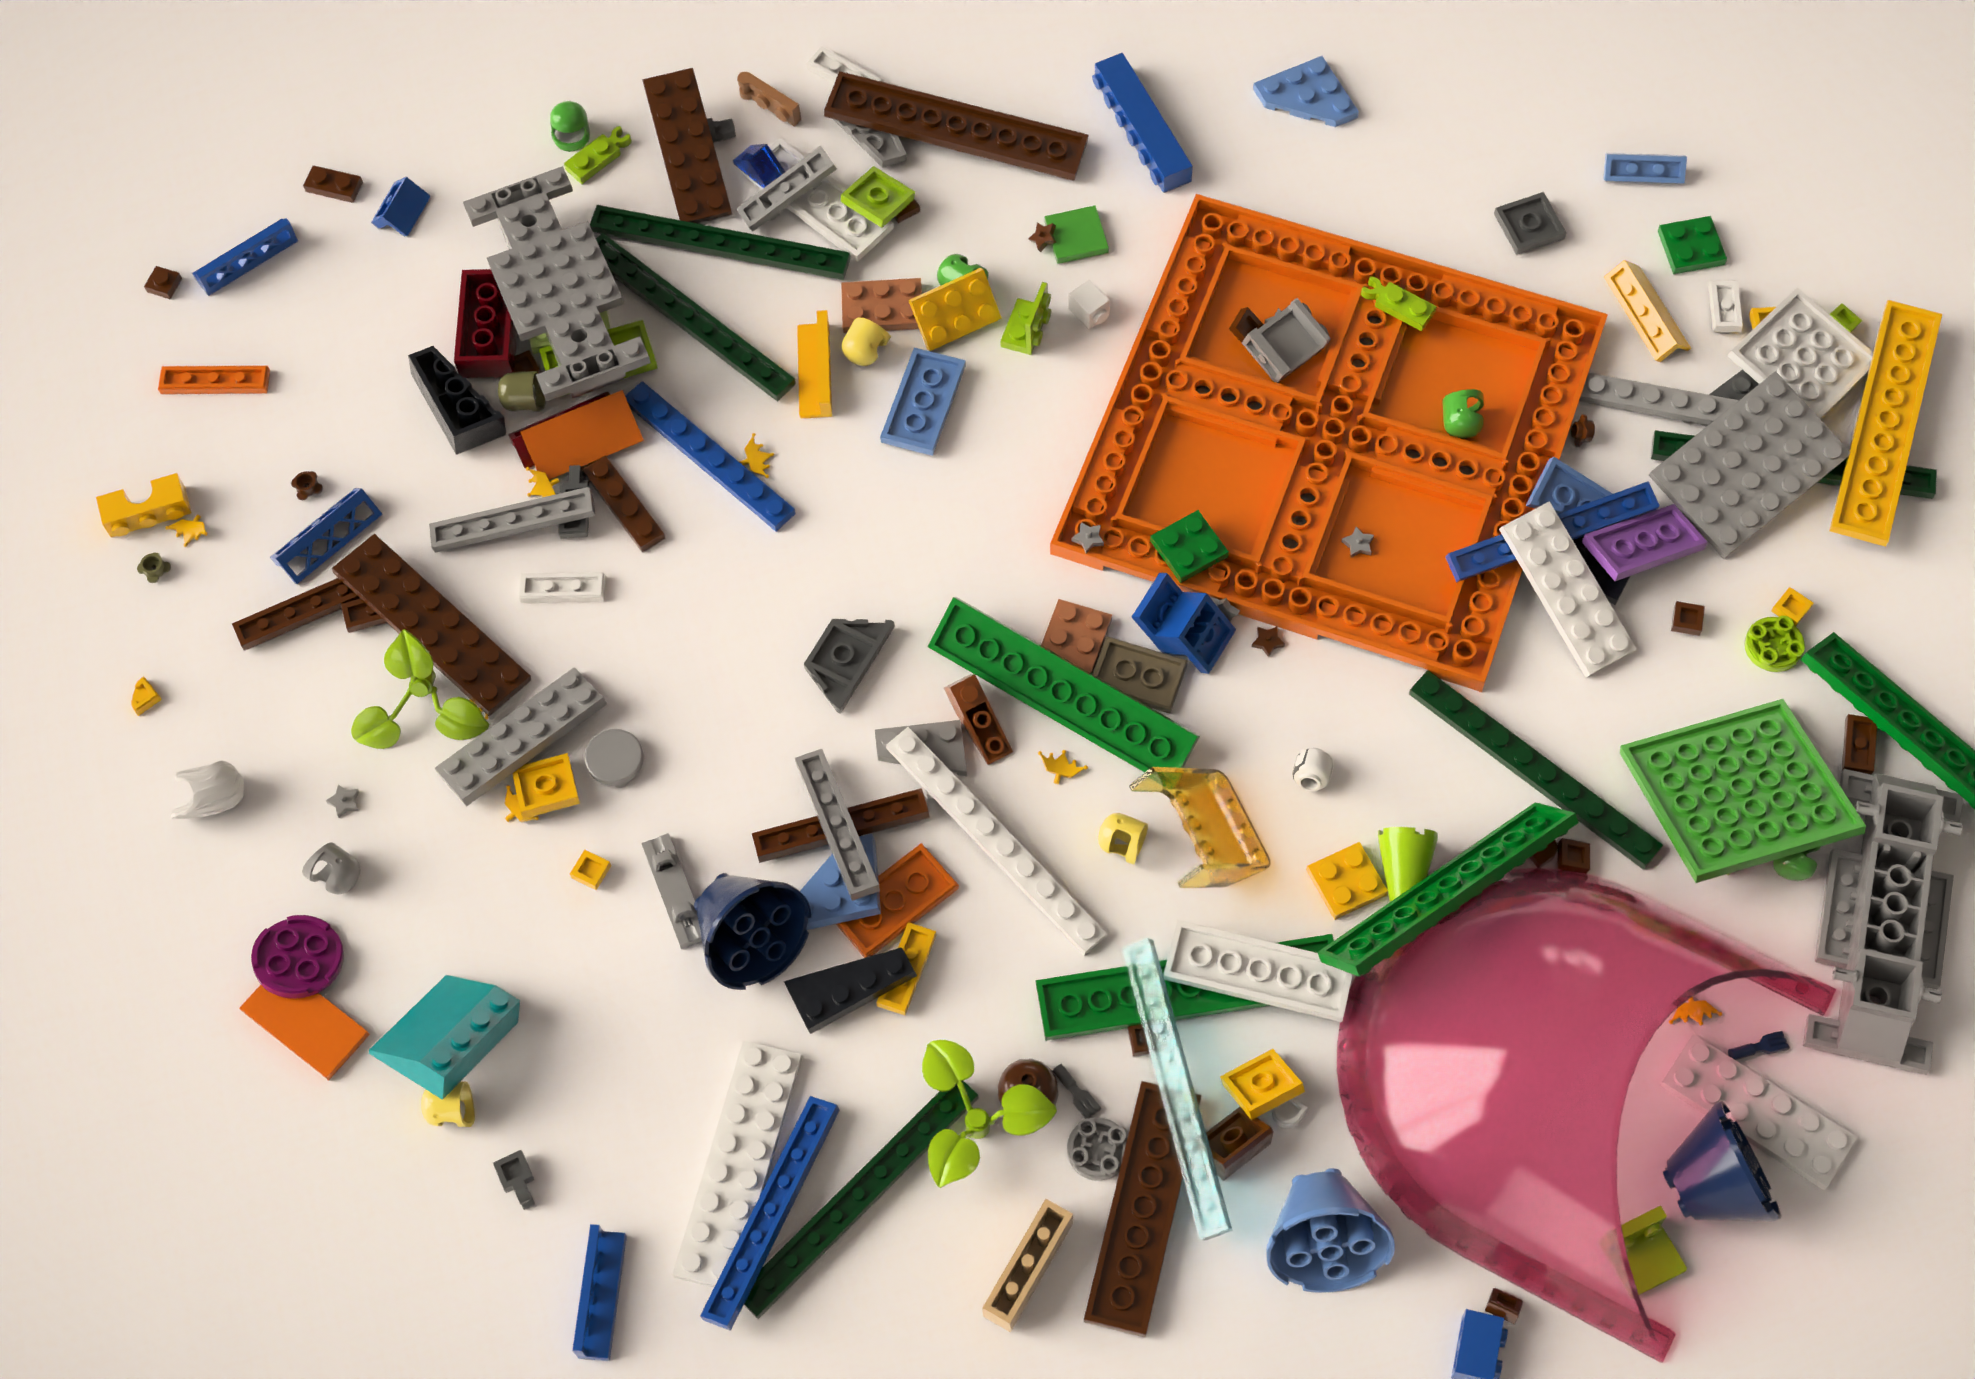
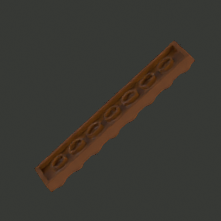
M375 533L332 567L333 574L395 631L400 634L405 629L414 635L429 651L434 666L488 716H491L531 681L529 673Z
M1141 1081L1088 1299L1084 1323L1146 1338L1202 1095Z

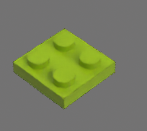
M873 166L841 194L840 202L883 228L914 200L915 191Z

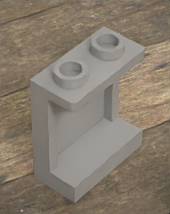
M1296 298L1286 309L1259 329L1255 328L1248 333L1242 344L1273 382L1279 383L1323 350L1331 338L1327 329L1314 319L1309 307Z

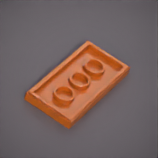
M623 390L520 432L536 470L546 473L549 480L569 472V466L580 465L582 467L605 455H611L644 441Z
M921 843L878 876L881 914L837 923L836 925L864 958L870 957L903 933L908 922L914 924L957 891L959 885Z
M260 985L239 1008L245 1015L328 1081L370 1035L367 1030L319 993L304 998H284L269 992Z

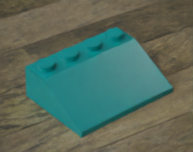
M445 975L369 1049V1054L443 1100L518 1023L520 1000L496 985Z

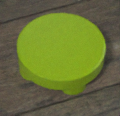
M1788 616L1765 617L1756 621L1749 628L1744 642L1745 651L1749 659L1759 668L1770 672H1783L1791 669L1799 662L1805 650L1803 635Z

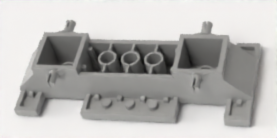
M563 166L463 201L473 227L498 219L509 250L487 257V261L521 342L546 333L558 367L536 374L546 402L571 393L572 398L616 383L624 380L625 372L651 363L640 337L615 346L612 343L600 313L623 305L621 293L588 221L562 230L549 201L550 199L573 192Z
M1844 769L1841 773L1840 786L1850 802L1856 804V812L1866 815V830L1863 834L1861 854L1834 848L1830 852L1815 962L1835 966L1832 973L1833 980L1843 981L1838 1020L1809 1014L1806 1018L1803 1046L1927 1075L1931 1068L1934 1042L1908 1036L1912 1024L1916 1020L1917 1007L1921 999L1938 1004L1942 999V990L1939 991L1937 989L1941 985L1954 875L1932 871V864L1941 832L1960 836L1963 824L1960 823L1963 798L1957 793L1938 790L1935 786L1878 773L1870 775ZM1891 831L1899 833L1901 837L1893 835ZM1869 995L1878 997L1881 1004L1873 1003Z

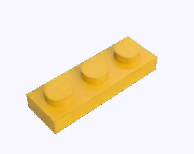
M910 922L907 923L898 948H903L917 976L879 996L876 1002L877 1007L906 1016L937 936L936 931Z

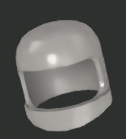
M333 842L327 843L317 850L307 860L302 869L304 877L312 882L324 881L326 883V891L337 895L352 889L358 881L361 872L357 859ZM323 860L327 862V865L320 872L312 875L318 861Z

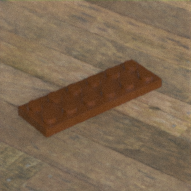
M693 67L642 79L679 220L700 223L732 215Z

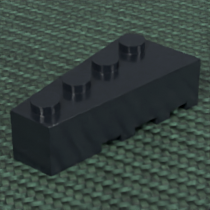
M434 346L408 355L411 375L456 455L506 435L504 416L499 411H496L490 405V402L483 395H480L465 377L463 378L458 374L455 367Z

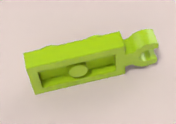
M615 127L610 137L607 138L604 134L600 135L563 163L564 168L582 185L621 155L620 148L628 147L631 144V136L627 134L625 137L619 138L623 135L622 127Z
M1370 276L1368 285L1374 289H1368L1363 286L1361 290V296L1365 299H1376V308L1420 331H1423L1436 312L1437 306L1391 282L1384 287L1376 277Z

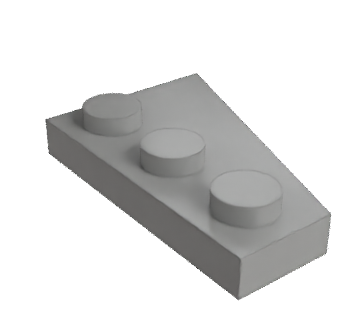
M833 119L882 168L907 161V153L898 135Z
M961 720L875 729L878 761L900 764L886 749V744L909 727L951 772H957V775L967 777Z

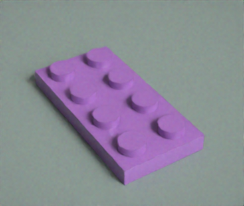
M1675 504L1585 534L1582 540L1584 546L1614 581L1702 551L1708 543Z

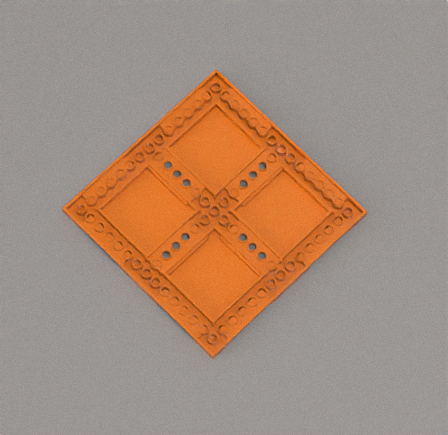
M1196 194L1050 543V554L1103 571L1104 567L1112 568L1152 582L1155 581L1159 573H1167L1183 592L1207 593L1209 597L1219 600L1227 598L1233 607L1240 610L1239 615L1276 627L1278 626L1279 628L1317 639L1318 635L1334 639L1427 669L1439 679L1482 692L1523 569L1518 561H1514L1456 582L1445 556L1448 553L1501 535L1499 529L1502 526L1536 509L1527 507L1526 504L1548 460L1552 457L1560 460L1608 314ZM1370 276L1378 278L1384 287L1391 282L1437 306L1435 314L1423 331L1376 308V299L1368 300L1361 296L1363 286L1368 289H1374L1368 285ZM1298 298L1301 303H1305L1309 307L1314 319L1327 329L1331 340L1323 350L1282 381L1276 383L1273 382L1229 328L1242 308L1248 307L1265 324V319L1275 316L1278 308L1283 311L1294 299ZM1376 316L1379 317L1382 320V322L1378 324H1373L1368 321V318ZM1369 338L1374 343L1366 346L1360 343L1359 340ZM1358 359L1362 360L1366 365L1355 367L1351 362ZM1198 386H1206L1210 391L1206 394H1200L1195 389ZM1461 390H1480L1483 393L1484 406L1476 413L1484 418L1482 430L1476 436L1467 439L1450 436L1444 428L1443 398L1450 393ZM1224 394H1232L1236 399L1232 402H1227L1221 397ZM1474 397L1468 398L1467 407L1475 405L1478 399ZM1250 402H1258L1262 407L1258 410H1253L1247 405ZM1408 450H1416L1419 452L1420 457L1410 458L1406 455V452ZM1442 458L1447 462V465L1439 467L1432 460ZM1468 466L1473 469L1474 473L1465 475L1460 472L1459 468ZM1310 493L1315 497V500L1305 502L1300 496ZM1199 510L1229 551L1228 558L1180 583L1151 543L1150 536ZM1302 516L1307 522L1304 525H1296L1292 522V518ZM1081 522L1089 527L1101 525L1099 536L1103 540L1104 546H1094L1085 553L1082 545L1072 542V537L1080 532ZM1356 527L1363 534L1374 535L1373 540L1369 544L1371 556L1359 553L1351 557L1350 548L1341 542L1342 538L1352 535ZM1292 539L1298 543V546L1290 549L1285 547L1283 542Z

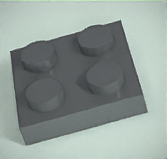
M1544 192L1495 208L1494 215L1516 255L1563 240L1566 237L1567 232Z

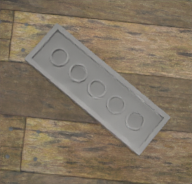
M574 667L434 769L467 807L607 705V702Z

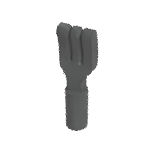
M1062 1064L1053 1069V1073L1065 1088L1073 1094V1104L1084 1118H1090L1091 1115L1101 1110L1100 1105L1090 1093L1077 1086L1074 1078Z

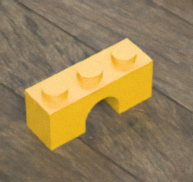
M178 473L151 480V496L139 504L132 503L123 489L96 497L101 522L111 538L124 536L138 529L151 528L158 523L177 520L191 514L186 488Z

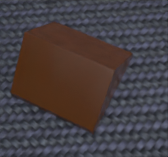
M1239 1107L1194 1141L1193 1145L1222 1181H1224L1271 1144L1274 1131L1259 1118L1251 1120L1244 1110Z

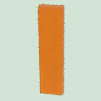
M162 366L158 390L160 394L267 393L270 368L269 366Z

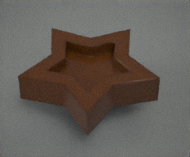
M1037 222L1036 230L1028 240L1036 243L1038 251L1042 252L1048 244L1057 243L1053 236L1056 225L1051 223L1043 226Z
M1257 626L1258 638L1252 643L1253 648L1262 649L1269 658L1274 649L1285 647V643L1278 637V626L1269 630Z

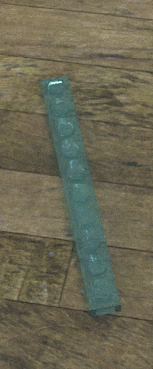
M1146 938L1122 948L1199 1239L1206 1241L1233 1230L1154 940Z

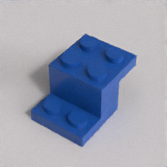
M1167 573L1158 574L1131 616L1162 653L1186 655L1200 673L1205 674L1210 673L1236 631V628L1207 593L1182 592Z

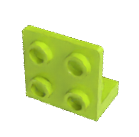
M1041 283L1034 302L1017 298L1000 341L1001 347L1032 355L1034 347L1040 345L1043 336L1041 329L1043 324L1047 325L1051 317V309L1048 308L1051 301V294L1048 293V283Z
M1661 1205L1606 1232L1599 1242L1632 1298L1685 1273L1687 1270L1685 1263L1662 1227V1223L1667 1218V1215Z

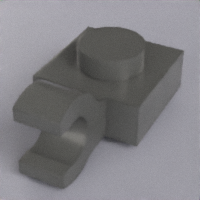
M522 1150L493 1162L504 1191L508 1193L514 1190L524 1210L534 1206L535 1202L526 1184L535 1179Z

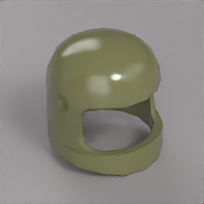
M536 371L505 374L498 384V397L502 407L511 412L520 410L541 412L544 410L546 399L536 377L538 373ZM533 385L536 389V403L534 400Z

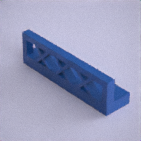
M280 219L192 274L206 294L210 296L298 242V239L288 219Z
M354 488L276 551L270 558L276 566H280L295 584H298L383 514L362 488ZM364 501L373 514L365 520H355V509ZM350 513V519H345L344 517ZM339 521L349 522L348 534L343 538L333 537L334 525ZM354 523H360L357 527L354 528ZM329 530L328 536H322L325 532ZM328 539L327 551L324 554H311L312 543L315 540ZM333 540H338V542L332 546ZM307 548V554H302L301 552ZM296 556L306 557L305 569L296 575L287 563ZM311 558H317L313 563H311Z
M590 1224L572 1351L578 1359L610 1361L627 1235L621 1232L603 1231L600 1225Z

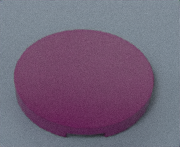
M308 915L288 916L286 920L280 921L268 929L265 928L257 937L251 953L252 967L258 982L269 992L284 998H304L323 991L337 978L344 961L343 946L338 934L326 921Z

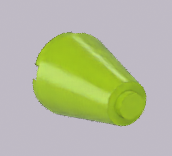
M1414 827L1383 828V831L1378 830V841L1390 902L1428 876L1438 841V833L1436 831L1424 829V834H1420V832L1415 831Z

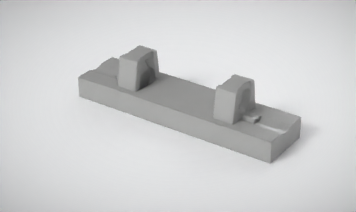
M820 146L736 209L753 232L769 219L773 221L777 218L781 210L811 188L816 189L822 184L821 181L837 170V168Z
M669 833L641 843L681 949L702 942L697 911L694 908L695 900ZM670 864L673 865V867L660 871V868L668 866Z

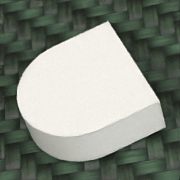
M1294 1097L1272 1109V1117L1278 1126L1286 1129L1294 1128L1308 1113L1309 1107Z

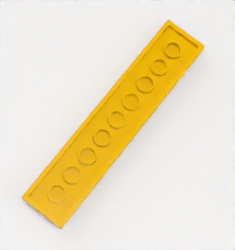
M1887 300L1849 449L1850 454L1846 461L1829 529L1830 532L1885 547L1889 542L1940 327L1941 313Z

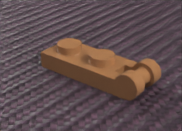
M744 71L738 74L737 81L740 86L739 93L742 99L754 100L759 107L768 109L783 122L787 121L794 127L801 121L798 103L749 72Z

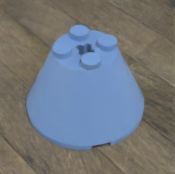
M1331 1168L1324 1172L1298 1175L1293 1178L1292 1187L1268 1241L1266 1259L1271 1273L1286 1285L1289 1282L1302 1285L1303 1291L1336 1292L1357 1287L1377 1276L1376 1270L1384 1263L1389 1265L1395 1251V1243L1392 1231L1354 1186L1342 1176L1340 1170Z

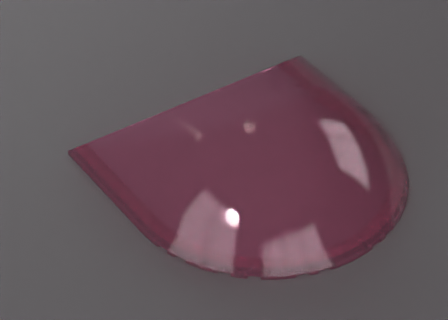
M1512 869L1505 874L1503 879L1489 885L1482 893L1462 904L1457 911L1449 913L1439 920L1437 925L1419 934L1413 942L1405 944L1395 951L1390 958L1384 959L1372 967L1370 972L1361 976H1355L1349 989L1343 1021L1339 1025L1336 1049V1073L1339 1096L1343 1105L1347 1127L1354 1138L1360 1152L1359 1155L1371 1176L1386 1196L1388 1195L1398 1205L1401 1212L1409 1220H1413L1423 1228L1427 1235L1469 1261L1652 1359L1663 1363L1676 1333L1647 1317L1627 1257L1620 1222L1617 1193V1146L1620 1121L1628 1087L1638 1061L1654 1033L1669 1015L1692 996L1713 985L1737 978H1747L1822 1016L1825 1015L1836 989L1641 892L1615 881L1591 874L1559 869Z

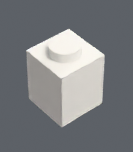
M1087 280L1068 294V309L1090 329L1096 324H1102L1110 315V300L1090 280Z

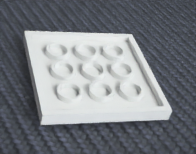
M1797 287L1739 342L1727 356L1759 384L1776 371L1821 419L1869 372L1873 352Z

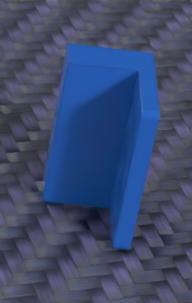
M404 177L393 183L371 223L378 229L390 225L405 237L411 232L430 199V195L408 177Z

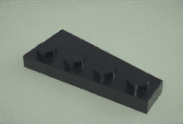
M901 947L786 980L784 984L807 1030L812 1034L917 975Z

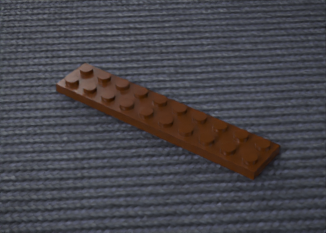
M842 71L838 73L824 109V117L1073 181L1076 179L1089 136L1088 134Z

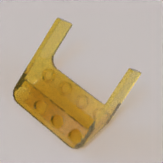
M1151 767L1129 785L1132 792H1160L1170 799L1172 806L1176 809L1182 821L1184 830L1189 834L1195 846L1196 854L1203 862V864L1195 867L1177 882L1180 888L1227 887L1263 872L1270 867L1271 861L1230 780L1220 770Z

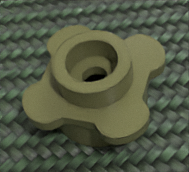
M156 552L144 556L137 566L138 573L144 574L150 583L158 582L159 577L171 570L170 563L164 562L160 554Z

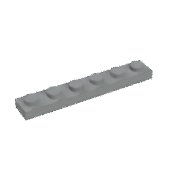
M1588 373L1579 401L1709 425L1739 400Z
M590 487L430 523L431 548L436 553L596 516L593 492Z
M823 749L796 757L797 768L851 900L853 901L879 892L878 881Z

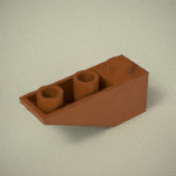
M975 674L967 675L944 687L955 713L987 765L1013 752Z

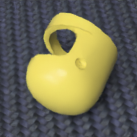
M856 318L842 341L841 349L844 356L852 363L859 366H869L878 358V346L887 345L891 335L878 324L868 319Z
M1122 813L1109 815L1099 830L1098 843L1100 848L1108 854L1116 853L1126 857L1127 863L1135 865L1147 835L1148 823ZM1118 838L1127 844H1115V840Z
M461 1081L443 1100L425 1089L421 1100V1109L424 1119L430 1125L442 1126L444 1122H454L458 1127H471L474 1124L475 1110L468 1082ZM460 1101L465 1104L464 1119L461 1115Z

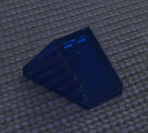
M767 144L751 145L732 160L735 166L762 188H765L785 173V170Z

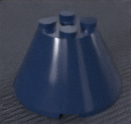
M722 873L716 877L715 881L704 890L694 903L707 969L718 983L730 989L746 990V986L756 983L762 986L778 977L795 961L809 936V932L806 929L808 918H812L810 905L806 897L797 888L787 883Z
M1723 1101L1715 1103L1667 1160V1168L1662 1171L1668 1186L1671 1189L1676 1187L1680 1195V1200H1677L1681 1212L1685 1218L1692 1216L1695 1220L1776 1221L1780 1219L1781 1212L1777 1201L1770 1203L1772 1201L1769 1193L1771 1189L1770 1184L1737 1121L1733 1122L1731 1118H1727L1725 1114L1729 1113L1730 1109Z

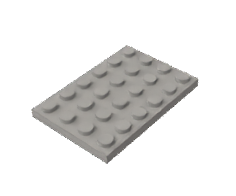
M1775 371L1652 470L1649 476L1724 559L1847 459L1850 451Z

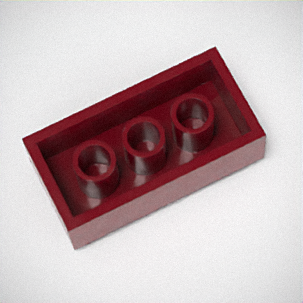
M491 269L462 270L454 351L456 369L463 378H502L505 374L514 372L517 330Z

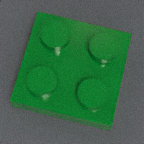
M1711 216L1659 225L1658 234L1673 274L1725 265L1727 257Z
M1199 510L1150 536L1151 543L1180 583L1228 558L1229 551Z

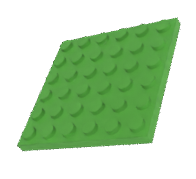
M1784 699L1620 745V755L1695 883L1865 833V823L1858 812H1856V809Z

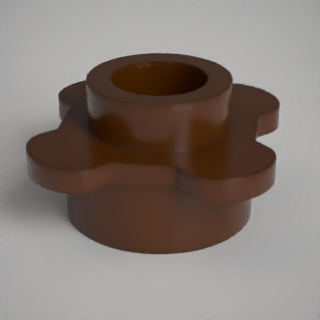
M1582 414L1580 419L1572 424L1571 436L1575 438L1576 447H1580L1582 442L1592 441L1595 434L1594 422L1587 420V415Z
M314 471L301 472L291 481L292 487L297 490L296 496L299 500H306L308 496L320 494L323 490V486L318 483L317 474Z

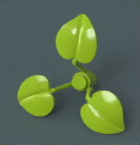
M403 629L395 641L388 647L384 656V664L386 669L396 678L406 679L410 677L409 688L390 716L380 706H371L362 710L353 722L351 734L356 742L372 748L385 749L393 746L399 740L401 733L399 725L393 720L412 694L416 697L432 695L435 711L440 714L435 721V726L440 733L448 738L455 740L474 738L485 732L489 727V723L482 715L480 709L473 702L463 697L450 698L444 702L442 708L440 707L437 687L433 686L436 674L433 670L432 656L414 635Z
M934 1040L928 1043L922 1062V1073L926 1083L932 1089L938 1091H949L957 1084L968 1112L965 1116L966 1131H963L960 1136L951 1129H944L937 1133L930 1142L928 1164L932 1178L939 1188L964 1179L976 1170L980 1162V1152L977 1144L968 1138L981 1139L987 1136L990 1131V1125L995 1124L999 1117L1004 1116L1003 1128L1006 1132L1016 1136H1025L1046 1126L1057 1113L1056 1106L1041 1091L1025 1084L1016 1085L1007 1090L1002 1097V1107L1004 1110L997 1111L992 1117H989L988 1113L981 1108L973 1109L962 1083L963 1080L970 1078L974 1074L973 1058L963 1046L948 1040Z

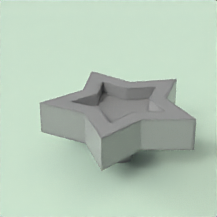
M1081 522L1080 532L1072 537V542L1082 545L1085 553L1094 546H1104V542L1099 536L1101 525L1089 527Z
M1356 527L1353 534L1342 538L1341 542L1350 548L1351 557L1359 553L1371 556L1369 544L1373 540L1374 535L1363 534Z
M1210 597L1230 622L1233 617L1239 614L1240 610L1233 607L1227 598L1219 600Z
M338 784L336 794L327 799L326 802L336 808L337 816L340 818L347 811H359L355 800L360 791L358 789L346 790Z

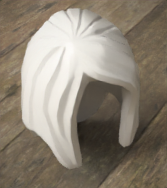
M224 760L176 772L175 781L189 782L193 797L186 805L173 809L170 817L171 819L206 817L235 807L244 797V780L231 763Z

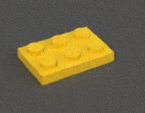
M982 268L908 300L926 348L929 351L1002 319L985 271Z

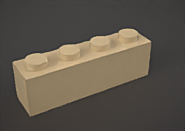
M1048 1199L1044 1200L982 1307L983 1317L1009 1332L1012 1331L1073 1225V1213Z

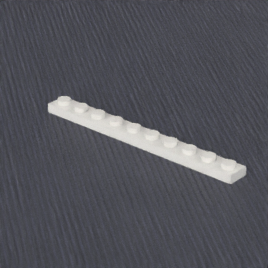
M909 727L886 744V749L1084 956L1106 938L1107 933Z

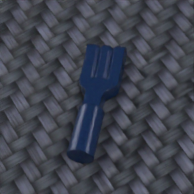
M1783 1031L1764 1035L1758 1043H1750L1728 1049V1055L1734 1060L1753 1056L1759 1052L1773 1054L1786 1051L1790 1047L1786 1043L1787 1040L1784 1038Z

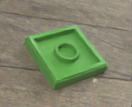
M1096 205L1044 216L1045 225L1051 223L1056 225L1053 236L1057 243L1051 245L1057 264L1109 253V247Z

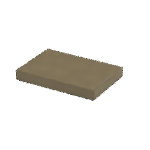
M1107 636L1093 675L1150 708L1170 714L1187 669L1188 660Z

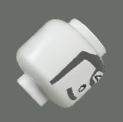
M1307 748L1300 751L1292 771L1294 781L1300 788L1306 791L1313 792L1323 789L1330 781L1333 760L1328 753L1320 748Z

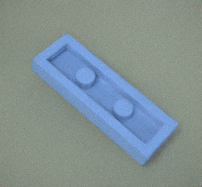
M1606 153L1603 180L1685 183L1687 156Z

